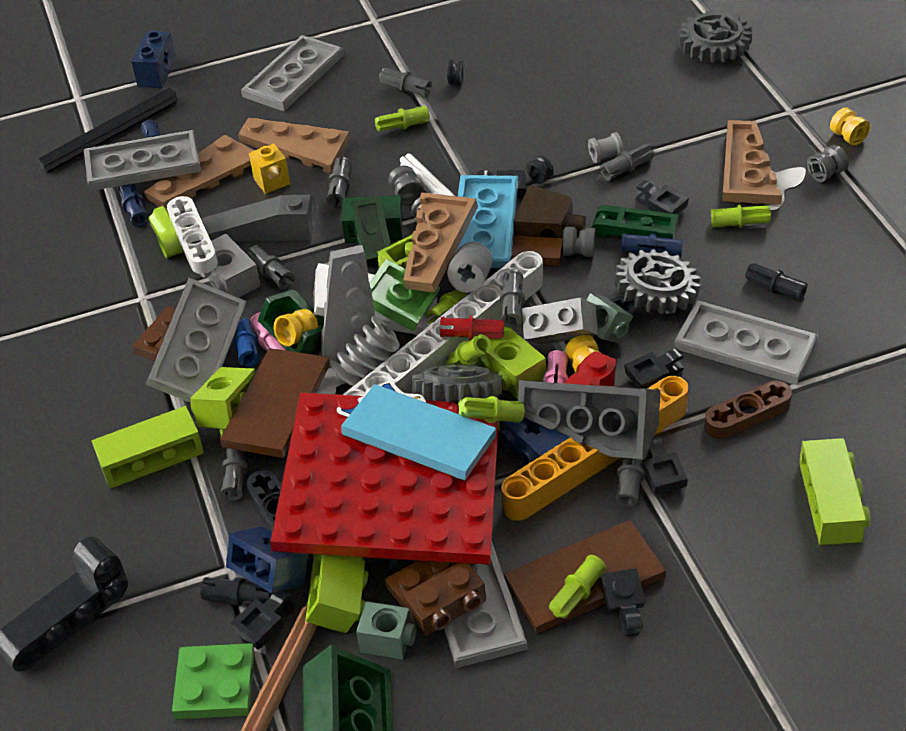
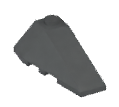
M281 195L204 217L201 220L211 241L224 234H227L233 241L312 240L318 198L312 195Z
M519 380L518 401H521V404L524 405L525 418L565 434L579 443H584L600 450L599 452L607 456L645 459L659 424L661 390Z

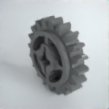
M717 10L712 13L706 11L702 15L696 13L695 18L688 17L687 22H682L679 29V46L684 47V53L691 52V58L699 57L700 61L706 59L714 63L717 60L725 62L728 58L736 60V54L743 56L744 50L750 49V44H752V27L747 25V20L740 21V15L732 16L730 12L720 13Z
M654 249L651 250V253L639 250L638 256L629 253L628 259L621 258L620 265L616 266L614 286L618 287L617 294H625V302L635 301V308L642 306L646 308V312L658 310L660 314H663L664 310H669L675 313L677 307L686 310L687 304H694L700 289V276L696 275V268H688L689 261L681 262L679 255L670 256L667 251L657 253Z
M473 365L435 366L413 375L412 393L420 394L426 400L453 401L456 404L465 397L487 399L489 396L497 397L498 394H502V375H498V372H491L487 368Z

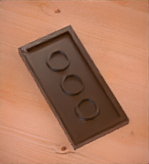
M269 348L220 438L221 446L284 458L290 446L300 392L317 393L330 367L329 357Z
M631 520L504 573L508 588L536 634L605 605L599 577L590 588L591 594L589 597L581 599L567 618H557L549 609L550 602L565 586L566 577L574 575L588 555H595L605 563V573L637 568L642 588L666 578V570Z

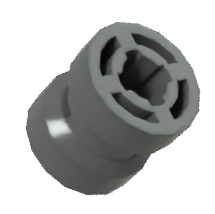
M835 144L825 148L823 153L818 152L807 159L808 171L817 182H824L830 179L833 174L845 171L849 164L845 151Z
M402 165L390 173L388 178L389 184L394 190L395 195H401L402 204L412 205L420 198L421 192L424 193V187L412 167Z
M565 226L563 255L573 257L575 254H582L584 257L594 258L596 228L577 230L575 227Z

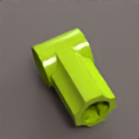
M164 206L155 208L149 217V221L157 235L164 256L169 258L183 253L184 250L170 220L168 209Z

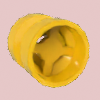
M848 107L837 111L830 122L831 131L838 136H843L844 140L852 146L858 145L865 140L871 127L870 122L862 117H857L856 113Z
M301 309L292 314L281 315L274 322L275 336L284 346H292L299 343L304 332L318 328L315 315L308 309Z
M590 335L576 336L565 347V353L568 355L570 362L573 363L575 373L579 372L580 364L586 356L595 351L599 352L594 338Z

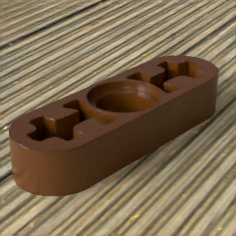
M770 381L717 404L706 412L705 431L711 437L724 439L777 416L789 409L792 390L788 384L782 381ZM749 405L755 407L757 411L749 414L742 412L739 408Z

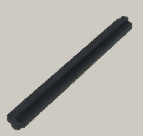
M167 88L39 157L40 167L45 172H48L84 152V149L92 148L168 107L178 100L176 92L171 88Z

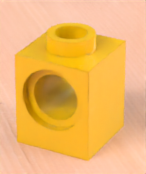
M274 143L249 153L254 180L265 194L290 185L286 158Z

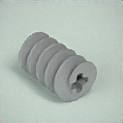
M468 242L458 248L447 271L448 279L454 288L465 293L474 292L481 288L492 266L493 259L489 249L479 242Z
M376 316L371 318L375 326L374 329L368 325L363 326L366 337L360 334L354 335L358 346L350 342L347 343L346 349L350 354L347 355L339 351L337 357L341 363L339 364L333 360L330 362L335 373L352 386H355L370 374L373 369L375 370L380 366L382 361L390 358V352H395L399 349V342L394 331Z

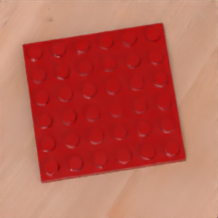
M300 392L271 537V551L490 565L498 421L488 423L485 419L470 418L495 427L496 437L466 480H462L343 435L341 433V425L348 417L338 414L337 408L340 407L344 410L353 409L358 404L357 399L363 396ZM425 400L426 403L459 414V406L453 401Z

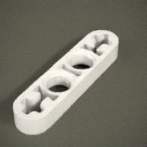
M186 196L172 199L167 204L168 213L191 269L199 274L213 271L218 265L215 249L192 199ZM195 241H201V242L196 243V244H190V243L195 242ZM204 254V257H205V258H204V259H200L199 256H201V255Z

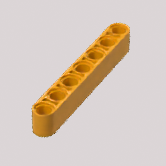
M668 376L647 388L661 390L659 424L654 436L681 419L687 412L689 387L688 383L681 377ZM570 437L503 481L501 485L503 513L511 520H524L621 457L607 456L599 452L600 450L584 443H579Z

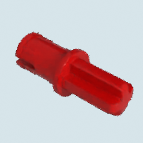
M470 315V318L441 317L440 325L454 327L453 329H440V337L469 338V341H471L480 334L487 336L489 339H502L504 336V321L474 319L473 315Z

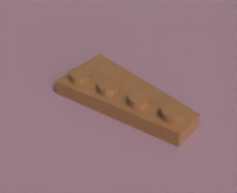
M248 118L238 133L240 143L257 149L274 143L286 159L291 157L301 159L304 165L309 167L314 165L321 166L324 172L330 174L333 172L335 159L341 158L350 141L349 131L259 118Z
M728 120L722 201L782 204V193L777 187L775 173L770 168L768 153L766 154L764 151V142L757 122Z
M223 135L198 153L201 172L162 178L144 191L146 200L157 207L164 206L167 208L169 201L176 197L186 196L193 198L199 189L214 188L220 185L219 180L229 175L236 177L243 174V168L251 165L249 153L255 150L227 135Z
M421 192L420 210H417L416 231H413L412 251H409L403 279L406 289L435 293L478 209L476 198Z

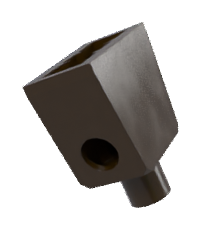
M529 185L513 220L514 235L563 238L564 240L565 226L584 230L587 218L584 215L573 214V201L570 196Z

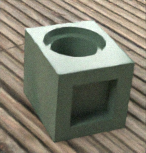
M590 293L587 301L596 305L597 336L603 340L618 343L628 332L629 323L633 315L609 299ZM608 315V322L605 325V318Z
M366 601L356 631L360 653L403 660L407 646H413L416 635V625L411 624L409 608Z

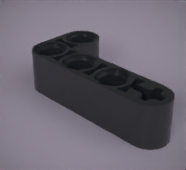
M87 537L75 547L72 554L73 562L77 569L75 574L0 629V656L15 671L22 672L31 668L117 602L127 591L128 580L120 559L97 537Z

